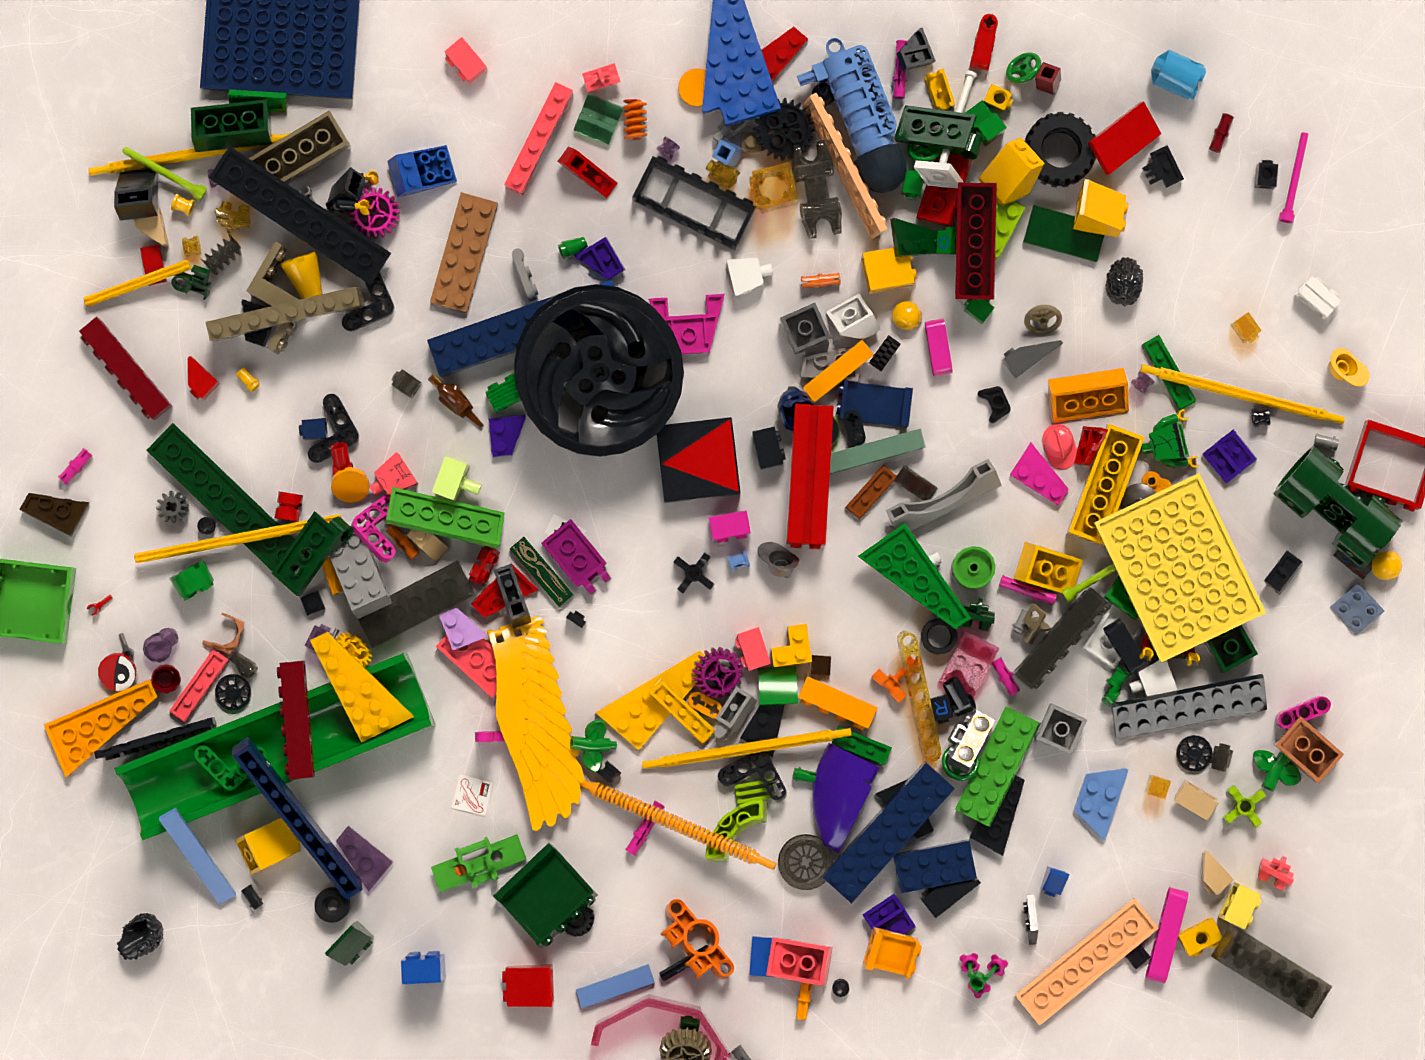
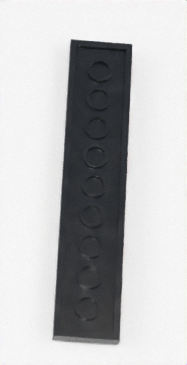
M231 146L228 147L209 176L210 180L369 285L372 284L392 254Z

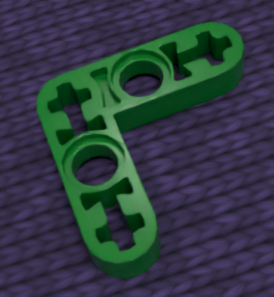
M199 746L194 751L195 761L225 791L235 790L249 777L247 774L239 772L238 763L230 769L207 746ZM257 746L259 751L266 758L267 754L265 749ZM199 750L201 752L205 750L207 752L206 757L209 760L211 757L214 758L208 766L205 765L207 763L205 758H198ZM214 763H218L222 768L218 774L211 771V765ZM232 771H235L238 777L233 782L234 786L229 785L227 787L225 779H231L235 775Z

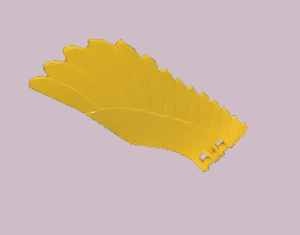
M535 616L531 617V623L514 629L509 623L500 626L498 630H488L487 635L493 648L496 664V718L520 778L532 830L538 831L544 821L548 826L552 827L556 823L557 814H560L563 818L569 817L571 814V804H579L581 797L580 783H583L585 779L582 767L575 758L579 756V751L570 748L572 727L563 716L566 714V708L560 699L562 691L556 683L559 675L552 666L555 658L548 650L551 646L544 637L547 632L541 626L544 620L541 617ZM520 631L522 635L515 637L514 632ZM502 636L504 642L497 643L496 638Z

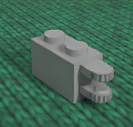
M736 686L715 718L719 722L714 732L715 737L723 742L730 737L732 732L737 733L757 703V700Z

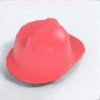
M1053 424L1044 431L1042 437L1047 458L1055 468L1067 469L1074 464L1077 453L1073 435L1065 425Z

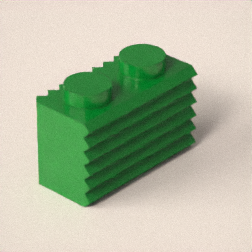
M514 373L505 377V382L501 384L496 382L487 387L488 391L485 393L496 413L521 401L516 388Z

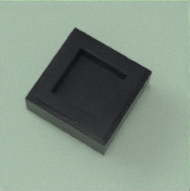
M1139 944L1125 957L1137 969L1150 958V955Z

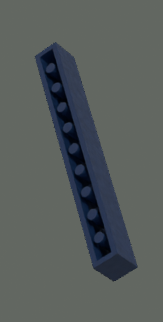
M246 737L233 746L232 756L344 898L348 900L363 890L360 877L252 740Z

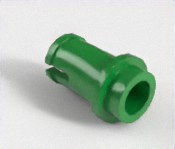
M801 767L794 768L792 779H795L796 782L800 780L814 783L816 772L803 770Z

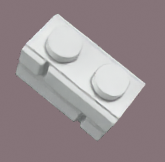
M1311 276L1295 293V296L1324 320L1341 300L1338 299L1339 294L1333 289L1328 290L1323 286L1325 283L1317 276L1315 278Z

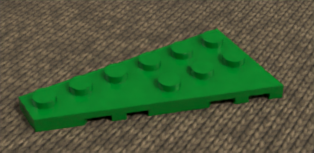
M905 523L857 556L954 629H957L971 619Z

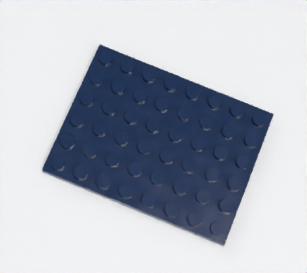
M206 0L200 89L287 93V95L353 99L360 0Z

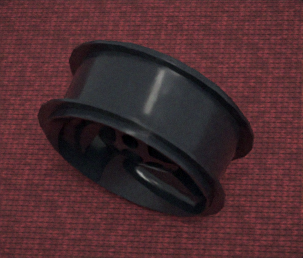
M600 284L578 286L553 296L532 315L524 326L516 345L514 360L516 388L528 417L543 435L558 446L577 454L599 457L616 455L643 445L659 433L673 415L681 396L684 377L682 352L673 330L653 306L639 295L620 287ZM573 309L589 318L602 333L588 334L576 341L565 326L555 321V319L565 311ZM634 341L641 342L644 346L643 354L636 358L628 354V346ZM561 342H565L570 346V353L563 358L557 357L553 351L554 347ZM592 346L599 349V354L596 357H591L588 354V350ZM666 360L667 367L663 379L651 387L632 391L636 381V367L656 365ZM600 367H603V374L599 373L598 375H595L596 372L594 369H599ZM616 370H620L623 373V377L619 381H615L612 378V373ZM582 379L590 381L588 389L580 388L579 383ZM565 387L573 399L584 405L577 420L576 433L558 426L559 406ZM600 405L607 410V415L602 421H595L591 418V411L595 406Z

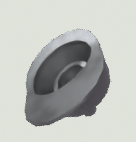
M765 542L758 547V556L768 564V569L774 576L788 579L793 569L799 565V558L778 543Z

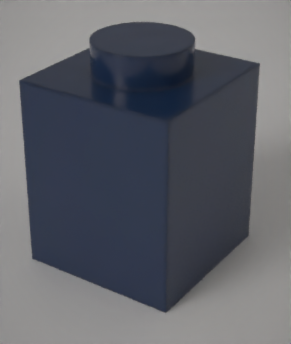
M327 419L301 420L302 425H299V435L303 436L304 440L328 438Z

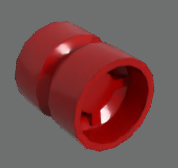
M279 491L277 502L280 505L276 507L274 518L299 522L301 512L298 510V507L302 506L303 495Z

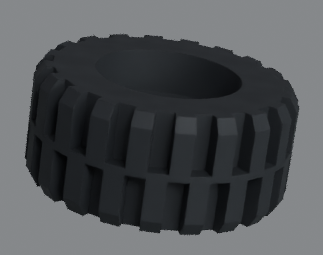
M1064 112L1047 114L1046 117H1041L1037 120L1025 137V142L1045 163L1038 176V179L1044 185L1049 184L1055 188L1057 186H1062L1063 188L1071 184L1074 185L1088 174L1096 161V157L1088 144L1095 137V134H1092L1091 126L1089 124L1086 125L1081 117L1079 119L1074 117L1075 114H1064ZM1053 133H1065L1071 136L1077 144V157L1069 166H1053L1043 156V142Z

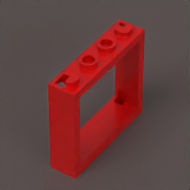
M1366 420L1345 485L1349 488L1350 492L1356 494L1364 492L1367 493L1366 497L1368 498L1375 495L1385 499V503L1396 506V504L1404 506L1403 509L1414 512L1415 509H1421L1425 498V467L1414 502L1353 482L1369 431L1425 448L1424 437L1372 420Z

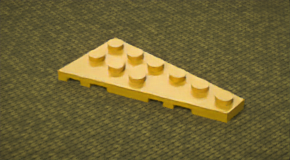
M329 632L310 640L361 743L414 717Z

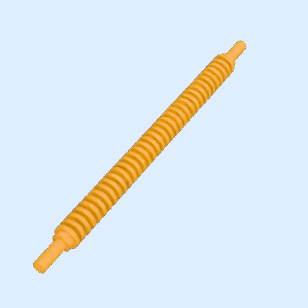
M586 780L580 783V787L589 790V793H592L594 797L597 796L598 799L606 800V802H610L612 805L615 804V806H619L621 809L624 808V810L633 812V814H637L640 817L642 816L644 819L647 817V820H651V822L656 821L658 825H665V828L674 830V832L679 831V834L688 835V838L697 839V842L706 843L707 846L711 845V848L720 849L721 852L729 853L730 856L734 855V858L743 859L748 864L758 863L772 870L776 867L775 862L759 856L760 854L756 852L757 850H752L751 847L747 849L746 845L738 844L737 841L733 843L732 839L729 840L727 837L724 839L723 835L715 834L714 831L711 832L704 827L701 829L700 825L692 824V822H688L686 819L683 820V818H679L677 815L674 816L672 813L669 815V812H665L663 809L660 811V808L651 806L649 803L642 802V800L633 798V796L624 794L614 788L610 789V786L601 785L600 782L591 783Z

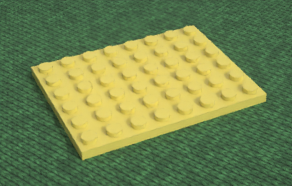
M1200 473L1094 522L1160 663L1266 613Z

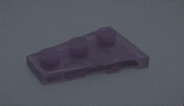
M347 826L336 840L368 892L394 862L350 826Z

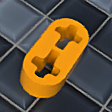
M693 692L689 696V705L711 718H716L718 714L714 713L711 715L710 709L706 708L707 704L710 706L717 704L719 712L722 709L719 702L705 696L701 692ZM700 695V700L705 702L704 706L701 704L693 705L692 697Z

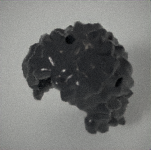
M1122 257L1121 260L1115 261L1110 266L1111 269L1106 274L1105 289L1107 297H1109L1112 303L1122 304V306L1126 307L1127 305H1133L1142 292L1143 270L1140 269V265H1137L1136 260Z
M140 913L129 921L128 924H125L122 938L117 942V950L123 959L137 960L138 957L153 952L163 939L164 929L162 923L153 914Z

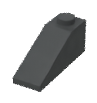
M1058 340L1019 347L1016 350L1011 348L1003 354L1005 358L1002 362L1016 379L1062 345L1063 342Z

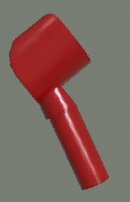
M107 596L97 604L88 605L87 610L94 606L96 611L91 615L99 614L101 607L113 599L112 596Z

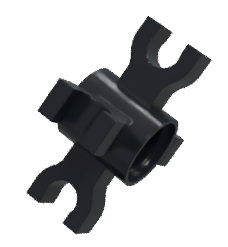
M704 552L698 562L689 565L677 556L673 563L683 569L686 578L677 590L684 594L689 585L697 581L711 590L714 583L702 575V568L711 558L708 554ZM691 568H697L700 572L699 576L695 579L690 578L688 575V571Z

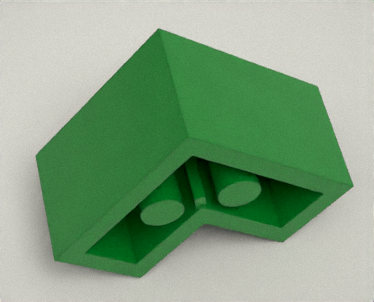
M983 100L965 112L977 116L973 131L983 139L982 143L985 147L1001 136L1007 128L996 112L992 113Z

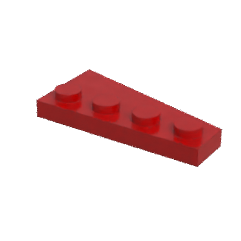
M794 26L761 50L772 82L808 41V38Z

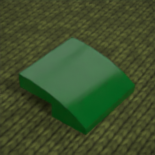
M796 666L758 668L759 706L798 704Z

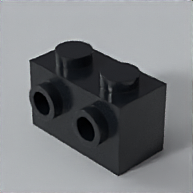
M775 426L752 431L760 470L783 465V460H786L784 449H780L778 443L782 441L780 431L775 430Z

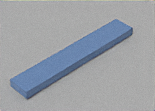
M174 808L161 815L159 821L219 905L236 896L235 890L179 811Z

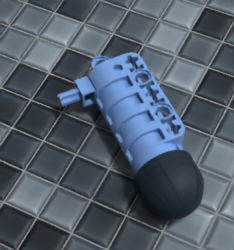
M831 38L826 44L828 58L812 65L811 71L798 75V82L800 86L814 81L818 85L826 81L828 82L858 157L854 161V165L858 168L860 178L874 192L887 193L893 191L904 181L907 164L900 144H893L892 138L895 136L897 123L867 48L862 45L845 50L840 39ZM831 43H838L840 50L837 52L830 51L829 45ZM863 74H868L870 77H864ZM877 109H882V110H884V112L880 113V112H878V111H876V110H877Z

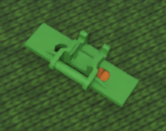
M518 834L490 844L488 837H484V840L461 849L455 848L457 857L431 866V870L440 892L471 881L473 888L479 886V883L490 879H498L497 870L524 861L526 856ZM485 847L488 848V854L466 862L463 861L462 856ZM494 851L502 853L503 857L499 862H495L491 858V854Z

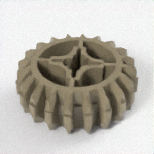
M679 1027L678 1031L672 1029L671 1033H666V1036L662 1037L659 1048L662 1060H709L712 1054L711 1043L707 1035H703L702 1031L696 1032V1029L689 1030L688 1027L683 1030Z

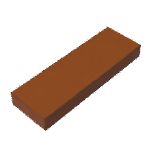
M883 464L845 508L860 520L898 476Z

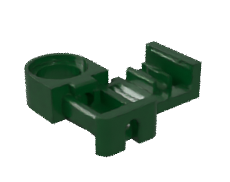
M194 265L191 269L194 275L185 272L177 274L172 278L171 284L177 291L187 294L190 290L204 295L203 300H205L210 294L211 282H208L211 270ZM177 278H182L186 284L180 285L177 282Z

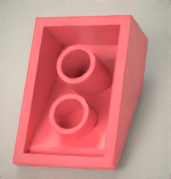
M773 937L766 976L821 986L827 985L833 947Z

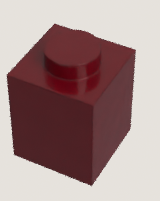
M1043 62L1035 77L1036 89L1054 95L1061 81V68Z

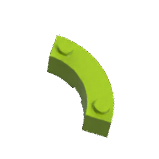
M754 800L739 805V807L728 812L720 819L714 829L715 834L723 835L724 839L725 837L729 838V840L732 839L734 843L736 838L748 827L767 822V803L764 800ZM710 845L706 847L705 858L708 861H729V853L725 854L720 849L711 848Z

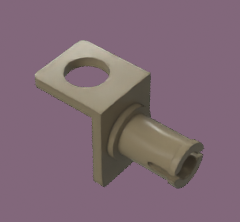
M1031 604L1022 620L1029 626L1022 640L1030 645L1034 643L1039 632L1050 631L1051 629L1043 621L1046 613L1036 604ZM1036 611L1039 617H1031L1032 612Z

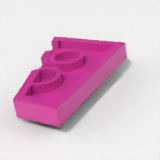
M1030 442L1010 475L1051 502L1059 505L1069 489Z

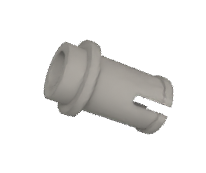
M1316 434L1314 446L1329 448L1330 451L1337 450L1339 439H1336V436L1332 438Z
M1024 609L1021 610L1016 623L1012 624V630L1021 635L1027 631L1025 629L1027 625L1022 621L1027 613V610Z

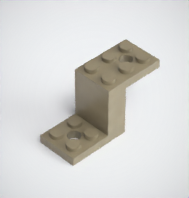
M276 241L246 290L250 295L269 306L299 300L268 282L269 279L273 280L277 273L276 267L287 256V253H285L287 249ZM298 321L281 324L267 348L276 354L283 353L288 345V342H286L290 335L293 336L298 328L296 325Z

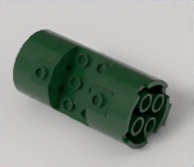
M1312 446L1285 474L1273 494L1301 518L1307 516L1312 509L1339 531L1332 544L1362 569L1376 556L1374 553H1378L1388 544L1399 530L1400 524L1403 521L1388 509V506L1380 497L1372 495L1363 502L1360 497L1354 496L1346 485L1338 482L1344 472L1339 462L1330 457L1328 458L1315 446Z

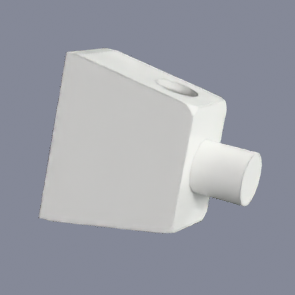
M758 258L727 260L735 297L764 286L762 277L773 275L771 264L760 266Z
M1159 659L1152 662L1146 668L1136 673L1137 681L1129 683L1132 694L1143 691L1145 697L1178 690L1167 660L1161 663Z

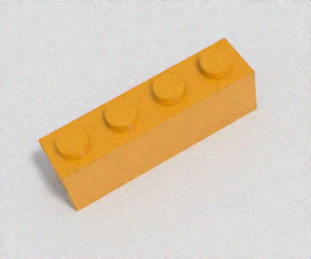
M808 676L798 695V698L801 699L800 703L809 707L811 704L818 706V711L827 715L830 711L836 714V719L846 722L848 719L854 722V727L861 730L864 727L869 729L878 708Z

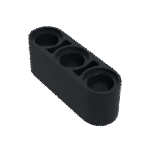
M1120 618L1103 628L1131 676L1148 666L1144 657L1140 659L1141 652Z

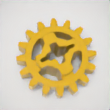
M343 632L336 638L364 668L371 663V658L373 657L369 654L371 649L366 647L368 644L363 643L362 638L356 637V634L351 636L349 632L346 634Z

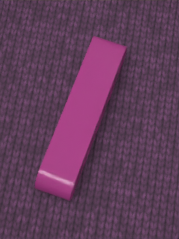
M1168 888L1158 925L1159 929L1156 932L1146 971V979L1164 984L1167 980L1189 893L1186 891Z

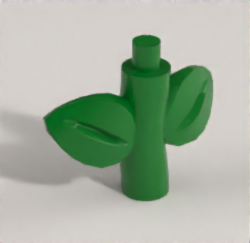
M601 719L592 721L586 726L585 738L571 736L570 748L584 751L582 754L583 764L593 773H597L601 768L603 761L601 752H609L610 749L617 748L616 741L604 738L607 729L605 722Z
M1266 750L1254 751L1253 758L1259 770L1267 772L1261 785L1263 788L1274 792L1278 780L1286 786H1293L1301 781L1299 770L1295 766L1288 764L1290 760L1282 752H1279L1277 757H1275L1273 753Z

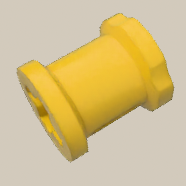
M176 194L171 204V210L174 211L176 209L190 216L195 200H187Z

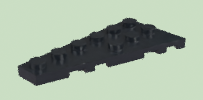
M215 717L207 718L165 732L128 741L124 744L111 746L109 749L94 751L95 758H105L106 761L119 758L120 753L123 752L124 755L139 752V747H142L143 750L157 746L156 742L164 740V743L175 741V737L182 735L183 738L194 735L193 731L201 729V732L213 729L212 725H216Z

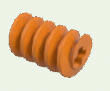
M638 99L623 100L627 104L623 106V110L627 111L623 114V117L628 119L623 122V125L627 126V128L623 129V132L628 134L624 136V139L640 140L642 137L647 136V133L642 132L643 129L647 128V125L642 124V122L647 121V118L642 117V114L647 113V110L642 109L647 103Z

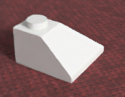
M860 294L826 311V314L841 336L865 339L880 331L874 314Z

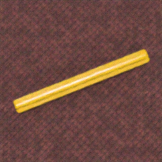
M184 260L85 296L83 298L84 303L89 307L191 270V264L189 260Z

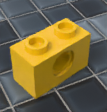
M1208 917L1179 932L1178 935L1186 955H1192L1193 957L1202 954L1203 949L1207 947L1211 949L1221 944L1220 940L1223 939L1212 917ZM1199 933H1204L1205 940L1202 943H1197L1196 936Z

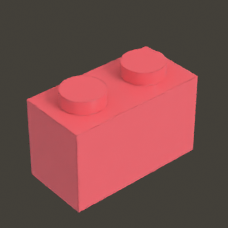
M462 37L444 51L447 56L444 59L451 67L456 66L459 70L457 74L463 81L467 80L469 83H472L487 70V66Z
M759 627L737 634L738 638L735 639L737 649H742L744 656L740 658L744 668L748 667L750 671L771 664Z

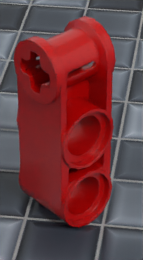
M993 14L984 15L980 21L974 42V51L971 56L970 68L984 71L989 70L998 25L997 17ZM987 20H991V24L994 25H991L990 28H987V24L984 22H987Z

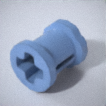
M746 550L741 554L727 556L732 572L744 566L750 567Z

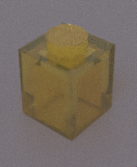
M1249 312L1230 324L1243 343L1247 341L1252 343L1259 338L1258 333L1262 331Z
M1150 775L1144 793L1166 799L1171 781Z

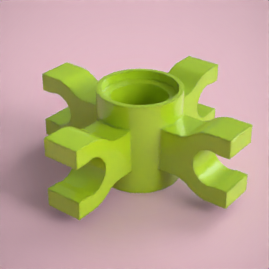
M1235 785L1229 787L1227 791L1236 802L1234 804L1235 808L1223 816L1226 822L1230 823L1242 814L1248 817L1254 827L1262 824L1261 820L1254 813V804L1266 797L1263 790L1259 789L1252 796L1246 798L1241 795ZM1243 801L1249 803V808L1245 812L1240 809V804Z

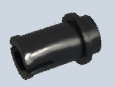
M251 884L241 890L250 903L249 907H252L253 910L264 904L262 902L263 899L259 898Z

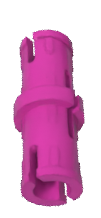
M83 448L73 461H69L68 467L58 476L59 479H62L68 485L71 479L78 472L82 471L81 468L93 455Z
M1002 657L991 662L999 676L998 680L1003 683L1009 696L1019 692L1020 689L1012 677L1013 673L1009 672Z

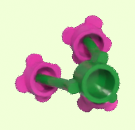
M962 954L959 960L962 962L961 970L969 972L968 977L970 981L968 988L974 993L975 998H981L983 993L991 990V986L986 981L989 980L992 974L1003 976L1008 962L1002 960L996 954L992 955L991 962L987 965L989 972L984 975L981 972L973 973L980 968V964L977 962L978 954Z

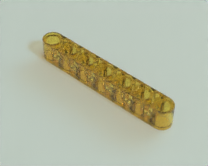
M902 631L897 636V643L921 753L928 761L935 762L940 759L942 752L918 640L913 633ZM911 636V642L908 645H904V637ZM914 654L915 661L909 664L907 658L909 655ZM919 673V680L912 682V675ZM918 692H923V698L916 701L915 695ZM927 710V717L920 719V712ZM926 729H931V735L927 738H924V731ZM934 747L935 754L928 756V749Z

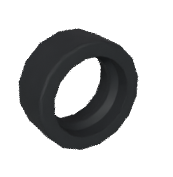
M941 618L928 621L921 632V642L924 648L934 654H945L951 651L958 640L957 630ZM936 625L945 626L950 632V641L942 648L934 647L928 640L929 630Z

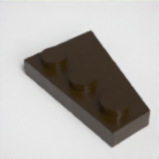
M28 493L19 510L71 537L90 503Z

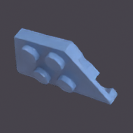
M1126 768L1085 774L1074 807V811L1104 840L1106 839L1128 773Z

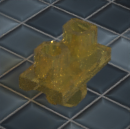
M710 160L705 168L709 172L707 177L728 188L736 184L737 176L740 174L738 170L720 161Z
M222 201L220 207L216 208V221L221 222L222 227H227V233L232 234L233 229L240 230L241 226L250 228L249 206L240 205L238 212L232 211V204L230 202Z

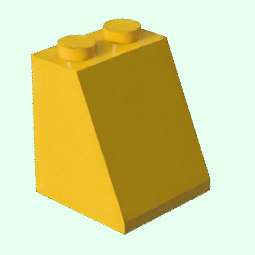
M1020 137L1006 143L979 176L978 180L981 183H997V201L1003 206L1029 195L1045 163Z
M1085 179L1078 194L1073 229L1118 238L1120 232H1124L1126 220H1123L1124 214H1127L1129 203H1126L1127 196Z
M894 248L862 253L861 260L869 294L915 284L914 280H917L915 268L912 269L910 261H913V256L895 257Z
M282 818L235 840L251 875L301 851L300 841L294 836Z

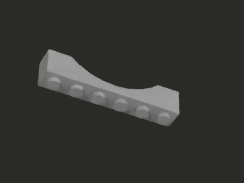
M987 459L971 467L966 476L957 485L942 495L921 502H901L887 509L886 512L894 530L905 523L909 530L912 531L1002 485L990 460Z

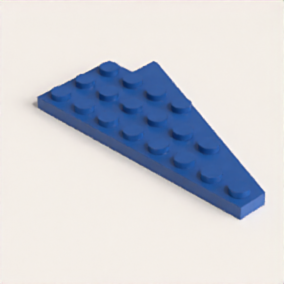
M713 0L702 113L705 114L720 109L725 126L781 110L744 0Z

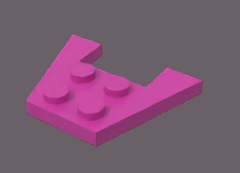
M725 294L706 295L707 314L669 316L668 298L648 299L651 306L658 311L673 330L682 354L710 352Z

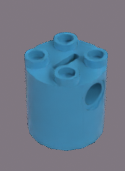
M1168 50L1156 58L1151 68L1153 85L1187 100L1189 98L1194 99L1198 91V86L1196 85L1198 81H1203L1206 69L1203 64Z

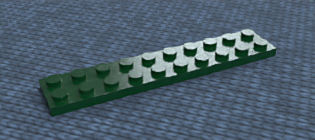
M174 423L146 450L233 534L279 526L257 502ZM289 534L243 544L273 572L295 539ZM307 550L304 554L305 559H307L310 556V553ZM299 565L295 566L294 573L299 569Z

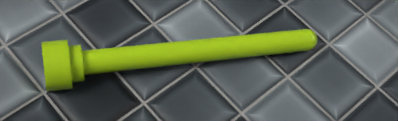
M128 147L122 149L123 154L189 190L194 195L193 198L201 201L205 195L207 187L194 185Z
M1112 563L1074 588L1071 586L1061 590L1069 604L1076 600L1075 598L1078 596V593L1116 571L1114 564Z

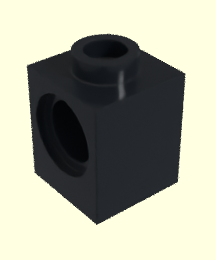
M1262 160V163L1259 162L1256 165L1254 188L1275 189L1277 187L1278 164H1273L1272 160ZM1263 170L1270 171L1271 177L1269 179L1263 177Z

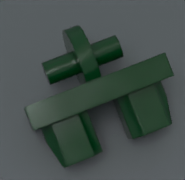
M979 598L978 603L970 602L969 607L963 606L971 619L961 626L971 628L972 621L977 620L980 621V630L989 631L991 624H994L995 612L988 611L989 606L983 605V599Z

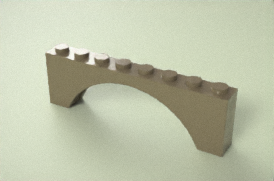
M355 286L205 323L209 340L221 341L285 323L365 307L366 305L362 289Z

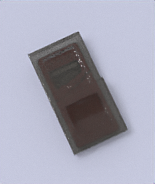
M906 465L902 467L893 480L922 501L931 499L938 489Z

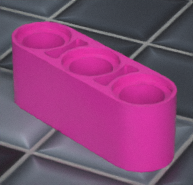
M944 319L925 321L933 376L953 373Z
M1314 697L1279 712L1275 718L1276 724L1280 728H1290L1299 718V710L1302 707L1307 709V715L1303 719L1306 721L1327 713L1331 708V702L1327 697ZM1321 699L1325 702L1323 710H1319L1316 706L1317 702ZM1285 714L1290 718V722L1287 725H1283L1281 722V718Z

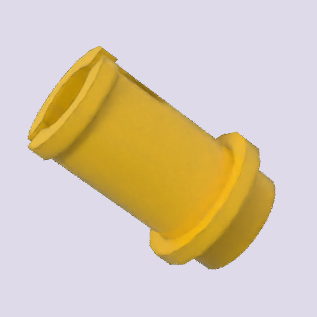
M245 367L237 372L236 377L247 386V390L253 392L260 386L259 380L255 379Z

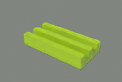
M762 780L734 785L737 804L771 799L770 795H763L745 799L740 798L742 795L766 792V787L739 792V788L764 784Z

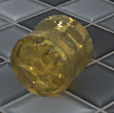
M193 236L191 239L182 238L186 257L194 253L197 255L202 253L198 236Z

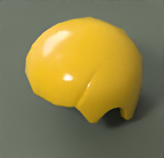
M902 301L894 307L892 320L898 328L911 331L919 327L922 321V312L915 303Z
M1394 551L1377 553L1374 557L1372 570L1377 578L1391 580L1401 573L1403 563L1401 557Z

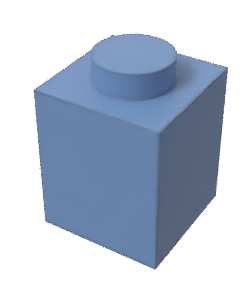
M720 140L712 157L727 166L736 167L744 149L728 140Z

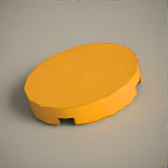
M700 68L690 69L680 78L678 85L679 95L686 104L693 107L703 106L706 70Z
M347 467L345 470L337 471L332 477V493L343 502H358L365 498L369 492V479L364 471L358 468Z

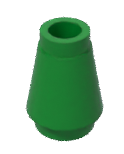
M584 237L562 241V244L558 245L563 259H570L588 247Z

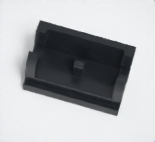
M1287 550L1265 578V584L1273 588L1280 595L1301 568L1303 561Z

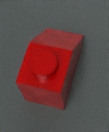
M189 356L187 358L188 386L191 388L189 392L196 399L201 397L205 400L220 383L198 361Z

